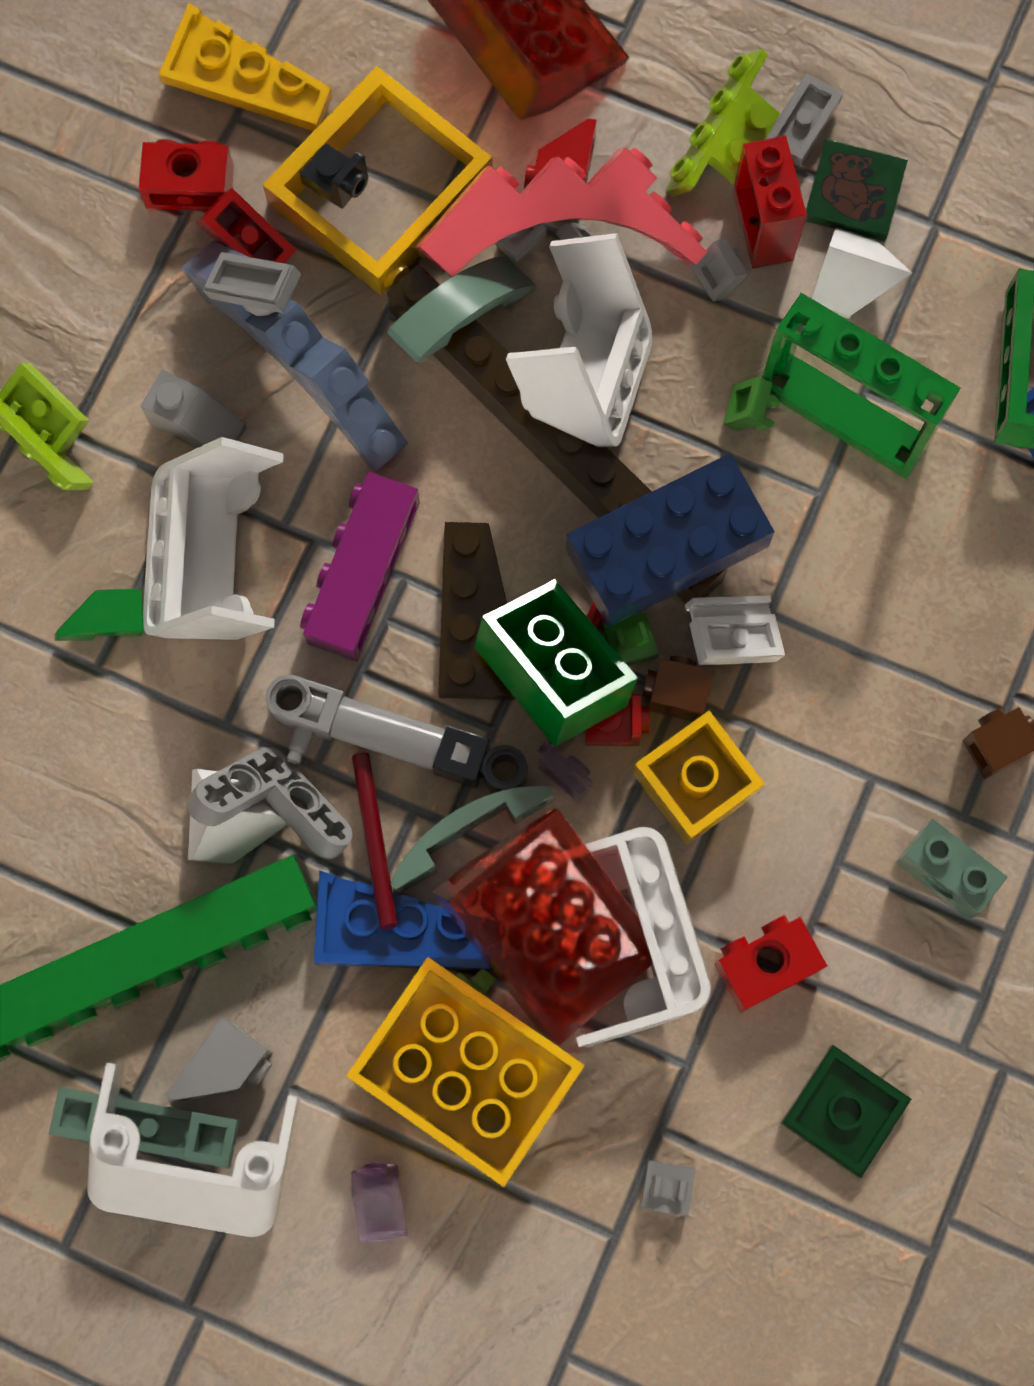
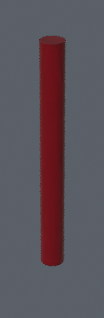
M361 752L352 756V763L379 927L381 930L396 928L398 921L370 754Z

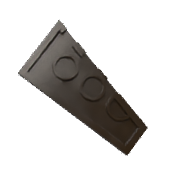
M445 522L439 698L516 700L474 647L482 616L507 604L489 523Z

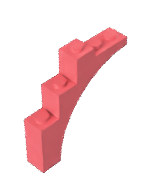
M626 147L617 149L588 183L582 180L586 173L572 159L566 157L563 161L560 157L551 158L521 193L515 190L519 186L518 181L503 167L500 166L496 171L491 166L485 167L416 245V248L447 277L455 276L478 253L507 235L540 223L566 219L602 221L631 229L661 244L688 265H697L708 252L699 244L703 238L695 228L685 221L680 225L669 214L672 207L663 197L654 191L650 195L646 192L657 179L649 170L653 164L638 149L633 148L629 151Z

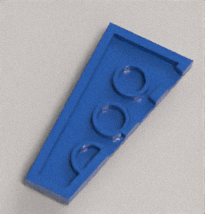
M319 870L314 948L315 965L420 969L427 957H429L446 970L480 971L485 969L486 971L500 972L502 923L445 906L440 907L407 895L393 893L398 926L389 930H381L372 885L358 881L353 882Z

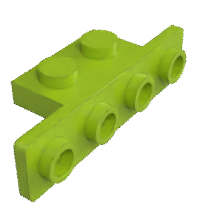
M762 48L749 54H740L729 66L727 73L730 76L727 82L710 100L708 107L711 110L705 121L694 129L689 138L691 145L685 156L675 163L670 171L672 179L665 192L671 197L691 191L707 163L734 185L743 144L764 140L770 133L780 112L751 88L754 79L768 56V53Z
M20 363L5 386L0 390V430L8 432L19 443L18 448L25 456L38 461L49 472L48 478L57 487L66 491L89 489L93 484V480L66 455V452L90 420L31 363Z

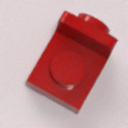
M632 693L626 708L585 730V746H639L641 733L650 732V707L641 706V693Z

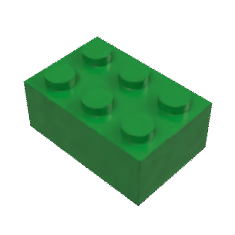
M556 579L482 616L474 646L475 649L554 747L627 707L638 677Z

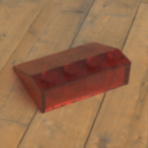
M428 0L520 121L553 110L626 64L630 58L585 0Z
M557 808L552 809L469 861L433 891L436 898L539 1032L557 1045L562 1044L653 965L639 917Z

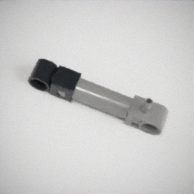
M296 675L280 676L272 681L267 689L266 701L274 718L283 726L295 730L287 756V762L291 764H300L313 735L331 742L335 738L433 770L435 776L472 788H477L480 778H483L485 786L491 793L524 787L527 783L528 764L526 757L514 746L500 745L490 750V739L449 725L446 726V729L378 708L345 696L344 691ZM294 692L303 696L300 706L295 710L286 711L280 708V701L286 694ZM506 761L514 764L518 769L516 777L510 781L496 779L492 774V770L498 763Z

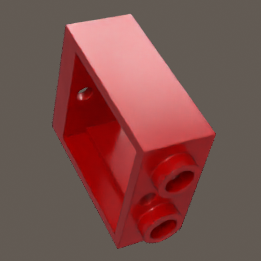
M787 136L744 143L733 188V196L752 269L794 261L807 218V212ZM756 219L759 224L753 226L750 224V221Z

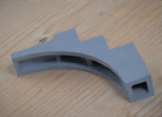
M216 241L210 242L181 267L183 272L205 301L236 322L285 368L328 415L369 468L377 472L408 444V441L367 386L369 383L368 379L348 351L324 338L299 303L289 299L283 313L274 312L268 316H255L246 311L242 305L210 299L202 290L220 253L246 256Z

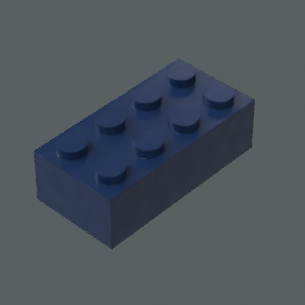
M729 453L567 533L566 551L606 626L610 627L768 548L775 531L732 454Z

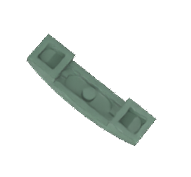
M507 257L491 258L465 269L435 288L389 327L387 334L419 363L448 345L454 332L500 304L505 308L511 306L532 293L536 285Z
M527 786L503 790L472 801L442 819L416 842L398 866L391 880L397 894L403 893L437 872L436 866L429 855L504 810L508 812L516 825L554 802L552 789L550 786Z
M59 1087L49 1135L90 1142L99 1094ZM118 1098L115 1114L131 1119L138 1127L140 1132L139 1151L231 1168L240 1120Z

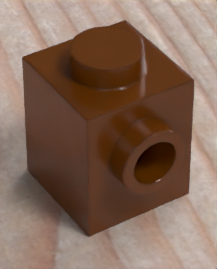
M670 656L669 660L661 658L657 671L648 670L642 696L651 698L649 704L651 712L695 721L705 712L714 671L696 667V661L687 657Z
M1000 707L978 719L981 727L970 732L962 740L985 780L1034 754V720L1029 715L1024 716L1020 707L1008 713H1005L1003 708Z

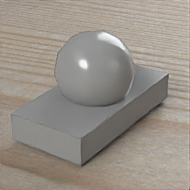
M221 252L202 291L210 299L242 305L246 311L255 316H268L274 312H284L301 273L294 265Z

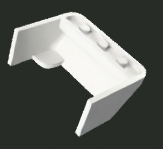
M617 233L551 241L549 247L563 280L560 292L554 299L556 318L562 321L566 330L561 346L558 349L508 353L506 361L519 388L522 405L533 418L597 447L618 446L622 440L651 351L652 328Z
M220 437L166 462L158 468L152 481L143 602V627L146 634L176 639L238 640L274 628L275 619L254 615L248 599L245 596L233 595L238 514L247 511L251 505L257 502L261 491V485L258 480L259 472L282 463L283 453Z
M639 827L525 863L527 873L538 879L581 865L587 884L596 892L613 894L627 889L654 975L653 978L635 983L627 991L624 998V1009L628 1022L576 1037L579 1047H590L661 1025L699 1011L708 1003L712 991L711 982L667 842L659 832L652 828Z
M106 1062L90 1136L87 1192L91 1202L100 1210L246 1237H257L266 1233L272 1227L277 1217L300 1097H287L279 1143L255 1141L244 1146L236 1157L232 1176L137 1159L140 1146L138 1127L131 1119L115 1114L125 1066Z

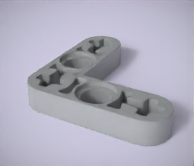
M271 747L260 748L201 780L188 797L186 803L188 812L197 822L205 826H217L265 799L307 846L318 856L325 859L339 857L353 837L351 827L294 764L287 762L286 755ZM260 769H262L263 771L269 769V771L264 773L262 777L259 774ZM231 779H236L245 784L249 789V793L238 790L232 784ZM218 795L222 799L219 804L217 802L209 803L216 799ZM290 796H295L302 800L308 810L295 805Z

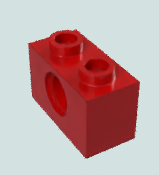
M170 139L143 142L138 190L146 209L208 211L220 196L232 188L234 163L229 147L215 141H201L198 144L178 143ZM185 170H196L188 177L179 176Z
M233 188L225 191L196 223L214 241L251 258L285 264L297 251Z
M783 915L762 926L761 930L764 936L748 944L745 936L720 949L724 957L717 960L714 964L740 1013L828 967L801 916L789 922L787 917ZM770 949L778 955L780 966L776 973H766L759 968L756 961L759 950Z

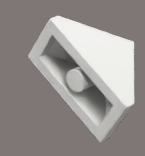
M836 227L812 299L838 315L850 319L851 315L911 275L912 272L877 240Z
M192 770L191 793L201 780L218 771ZM231 779L232 784L238 790L249 793V789L245 784L236 779ZM218 795L216 799L209 803L217 802L219 804L222 799ZM265 799L217 826H205L197 822L190 815L188 860L233 864L288 824Z

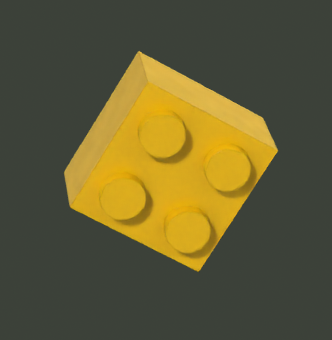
M707 711L635 763L632 773L686 846L758 795L765 785L764 781L710 711Z

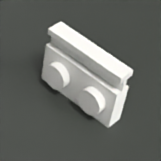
M771 597L692 598L686 603L685 609L690 611L692 619L689 626L699 665L777 662L784 657L785 652L775 614H771L769 603L772 602Z

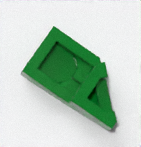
M141 589L95 590L55 632L54 640L93 641L96 636H141L144 632Z

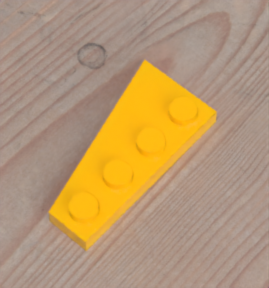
M190 3L187 5L158 74L163 84L314 131L322 123L332 99V91L329 86L287 61L282 63L269 55L264 47L254 41L252 43L247 42L234 34L232 28L219 20L214 22L204 16L199 8Z

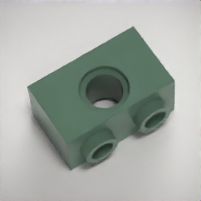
M934 819L930 820L920 829L895 861V863L967 919L980 914L1008 878Z

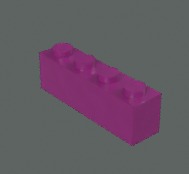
M369 471L363 484L356 483L349 500V508L353 509L347 524L342 522L339 524L334 536L333 548L337 550L331 564L325 562L320 570L316 584L320 592L315 604L308 603L301 618L300 628L304 629L303 635L308 645L356 662L358 661L419 507L420 498L417 488Z

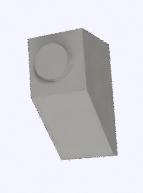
M162 369L140 405L150 425L195 448L201 447L220 437L238 441L246 428V424L201 388Z
M221 1017L165 1093V1096L172 1101L181 1102L245 1091L249 1084L257 1087L272 1066L267 1059L273 1052L229 1019Z

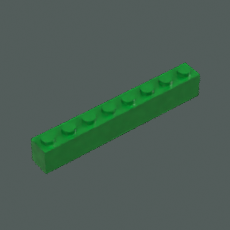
M291 855L0 984V1062L11 1056L9 1049L26 1042L28 1047H32L46 1042L54 1037L52 1030L67 1023H70L71 1028L86 1024L98 1017L96 1010L112 1003L114 1008L131 1004L141 998L139 991L156 984L158 989L166 988L183 980L182 972L197 965L200 966L201 970L211 968L227 960L225 953L241 945L244 951L251 950L270 940L268 933L284 926L286 931L290 932L312 922L310 915L317 912V904L298 860L294 855Z

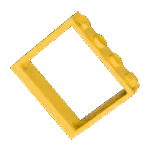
M376 66L262 185L268 205L382 296L398 280L400 281L408 274L409 266L419 256L421 258L425 257L416 248V245L485 167L491 166L493 168L491 155ZM388 103L465 164L466 167L387 252L376 261L297 196L307 187L301 183L300 172L327 143L340 152L371 118Z

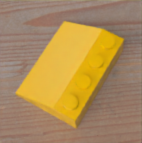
M427 957L346 1077L504 1187L585 1065Z

